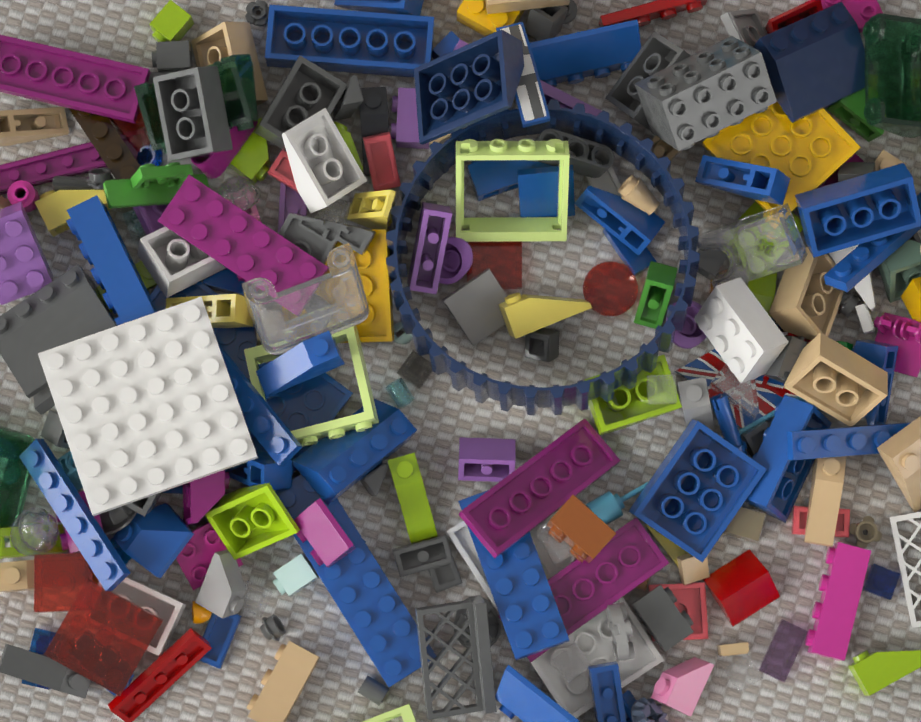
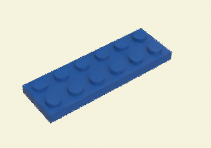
M487 491L458 501L461 510ZM468 527L516 661L569 642L567 631L530 532L498 557L494 558Z

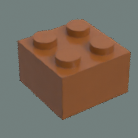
M574 495L567 500L547 524L550 528L548 531L549 535L560 544L562 541L566 542L571 547L569 552L581 563L584 560L590 563L616 535V532Z

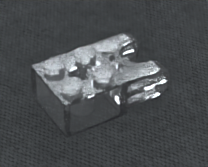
M788 203L707 231L699 236L697 244L698 249L701 251L720 250L729 259V267L718 272L712 280L713 288L739 277L744 282H748L800 265L808 255ZM764 239H766L767 242H773V245L771 246L766 244Z

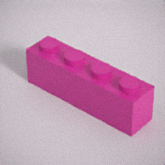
M841 542L834 543L833 547L828 548L825 563L829 564L827 574H822L818 588L819 591H822L820 602H815L812 611V618H815L814 627L808 630L805 639V645L809 646L808 653L845 661L871 550Z

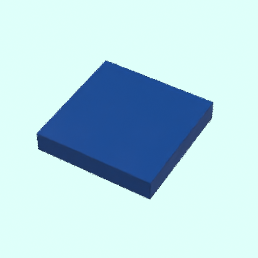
M569 165L568 216H575L573 165ZM559 166L517 170L520 217H557Z

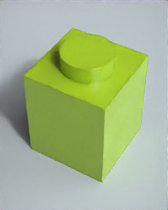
M169 0L149 25L154 32L152 37L156 41H180L194 25V21L190 14L172 0Z

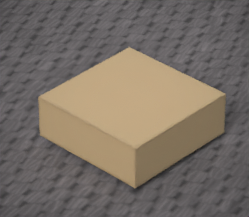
M689 553L677 557L680 582L684 585L710 577L707 557L703 563Z
M748 642L717 645L718 655L748 654L749 644Z

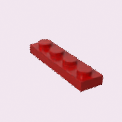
M656 0L601 15L599 27L638 20L639 27L650 24L651 20L660 17L662 20L674 18L678 12L686 10L688 13L697 12L703 9L707 0Z
M190 628L108 704L111 712L125 722H133L212 649L209 642Z

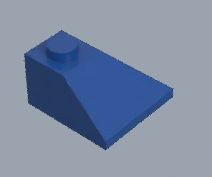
M164 503L155 506L145 517L137 513L126 527L116 532L113 539L127 555L161 579L194 533L169 504Z

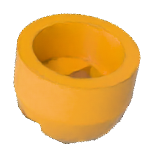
M192 601L193 624H202L208 621L212 612L195 603L196 601Z

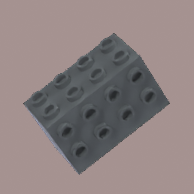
M733 36L635 83L651 133L678 151L690 149L696 142L704 138L714 137L720 130L728 126L740 124L744 118L754 113L764 112L768 109V106L777 102L762 53Z

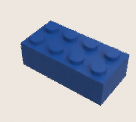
M904 163L795 195L805 241L813 258L921 226V216L913 176Z

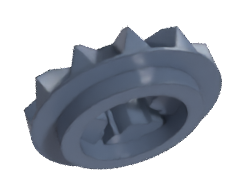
M642 697L632 705L631 717L633 722H668L665 719L667 713H664L661 710V704H655L652 698L646 699ZM647 717H653L654 720H647Z

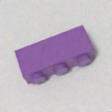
M422 202L407 284L412 291L437 295L453 214L450 206Z

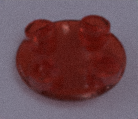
M608 261L594 266L586 275L583 283L585 300L591 303L593 311L603 316H618L625 313L633 306L638 294V284L635 276L628 266L618 262Z

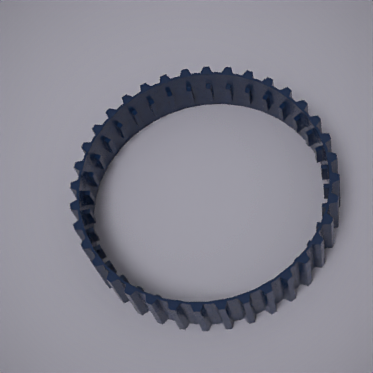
M551 99L547 105L550 115L549 122L523 128L518 109H506L473 123L464 129L450 133L451 138L443 144L434 141L429 146L431 156L426 162L416 160L413 164L414 178L412 182L401 184L399 190L402 205L392 207L390 214L394 230L388 231L386 234V241L390 250V256L386 258V265L389 277L391 278L390 286L395 307L400 313L405 333L413 335L415 349L419 356L429 354L433 372L437 375L447 372L451 376L453 388L460 391L468 387L475 392L477 402L484 403L488 398L500 401L501 410L507 412L513 405L524 406L527 415H535L538 408L549 407L554 415H562L564 406L574 404L581 411L587 410L589 400L601 397L606 402L613 400L614 390L621 385L629 389L636 386L637 374L642 370L651 373L656 368L659 351L669 353L673 346L675 331H682L685 325L687 309L691 307L700 259V253L696 252L699 228L692 226L694 206L692 202L683 201L685 183L682 178L672 179L670 175L671 161L669 158H657L653 153L654 142L650 138L638 140L632 135L633 126L628 122L619 127L609 122V113L604 110L595 116L585 113L584 104L577 103L573 109L560 108L558 100ZM546 129H555L608 146L617 155L631 162L638 171L640 170L651 180V185L654 188L656 187L664 197L663 203L665 207L669 206L673 214V227L679 229L678 251H684L685 260L680 259L678 273L685 274L684 284L678 282L676 284L674 296L679 298L675 306L669 305L666 316L668 320L663 327L657 326L654 338L647 345L643 343L637 355L628 361L627 359L623 360L618 368L607 373L604 371L600 373L599 377L594 379L580 380L572 385H553V387L543 388L535 387V385L517 386L509 381L493 380L485 373L479 374L470 370L465 362L456 361L449 356L448 349L445 346L440 348L433 341L431 330L429 328L424 330L418 322L421 321L418 309L412 310L408 303V300L412 299L410 286L403 287L402 278L408 277L406 263L402 264L403 254L408 255V246L405 239L407 232H412L411 220L416 210H420L421 200L428 191L432 190L433 184L443 174L448 172L451 166L456 164V141H464L466 139H474L476 141L506 140L517 136L541 134Z

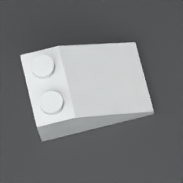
M326 108L282 134L296 188L310 213L329 206L367 181Z

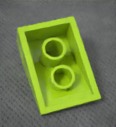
M664 354L658 356L656 368L651 373L642 370L637 374L636 386L632 389L621 385L614 390L613 400L608 402L601 397L589 400V407L600 436L682 408ZM599 374V375H596V376H593V377H590V378H587V379H584V381H587V380H590V379H594V378H596V377H599L600 374Z
M270 483L239 488L224 495L205 514L234 560L300 531Z

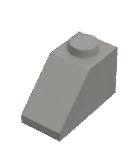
M706 377L678 382L686 427L694 419L716 433Z
M228 549L214 553L195 602L221 618L235 615L241 610L244 604L243 596L246 591L237 560H234Z

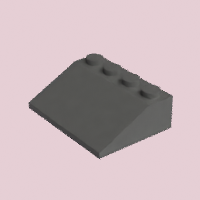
M77 264L0 316V354L26 396L31 398L49 386L38 353L115 327L117 324L94 281Z

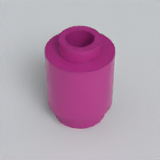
M23 180L16 181L11 184L7 192L9 202L13 205L22 201L26 213L32 212L37 208L35 201L40 200L38 191L29 182Z

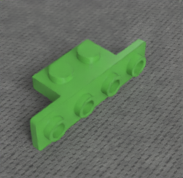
M172 162L165 166L145 164L140 166L130 179L106 180L103 183V188L109 208L164 205L171 202L188 175L209 187L207 176L205 174L194 175L191 164L180 165L179 162Z

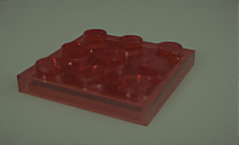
M87 578L44 655L120 696L163 619L112 591H105L102 585Z

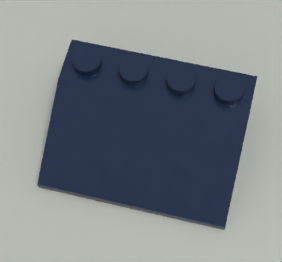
M842 2L759 38L753 48L762 53L776 100L792 123L875 83L858 25Z
M501 29L414 68L419 143L424 145L511 108L524 69L522 41Z

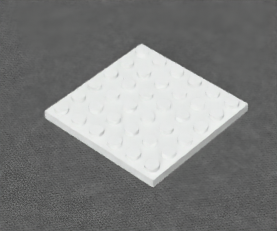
M202 297L38 353L93 516L258 458Z

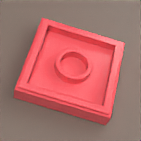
M705 582L687 585L683 583L648 585L649 592L659 585L663 589L668 587L677 599L674 603L680 613L684 610L694 624L691 628L694 632L683 640L709 639ZM651 635V641L653 642L655 639Z

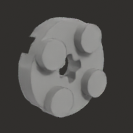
M625 603L608 605V624L612 633L615 657L617 661L634 659L633 643L628 642L633 634L630 619H627Z

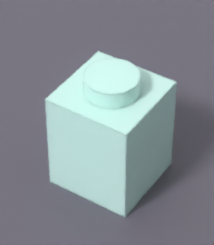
M302 554L273 572L276 576V579L273 580L274 585L281 595L287 593L289 597H292L318 579Z

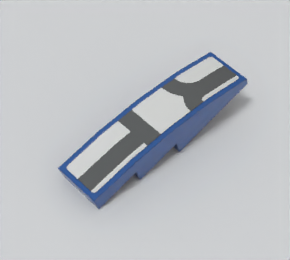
M523 22L496 28V32L502 29L522 41L524 69L515 94V102L523 128L549 122L548 107Z

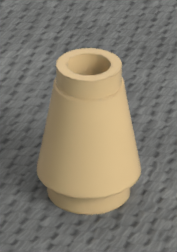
M631 175L618 190L622 195L621 199L646 212L648 215L652 214L660 204L640 177L636 178Z

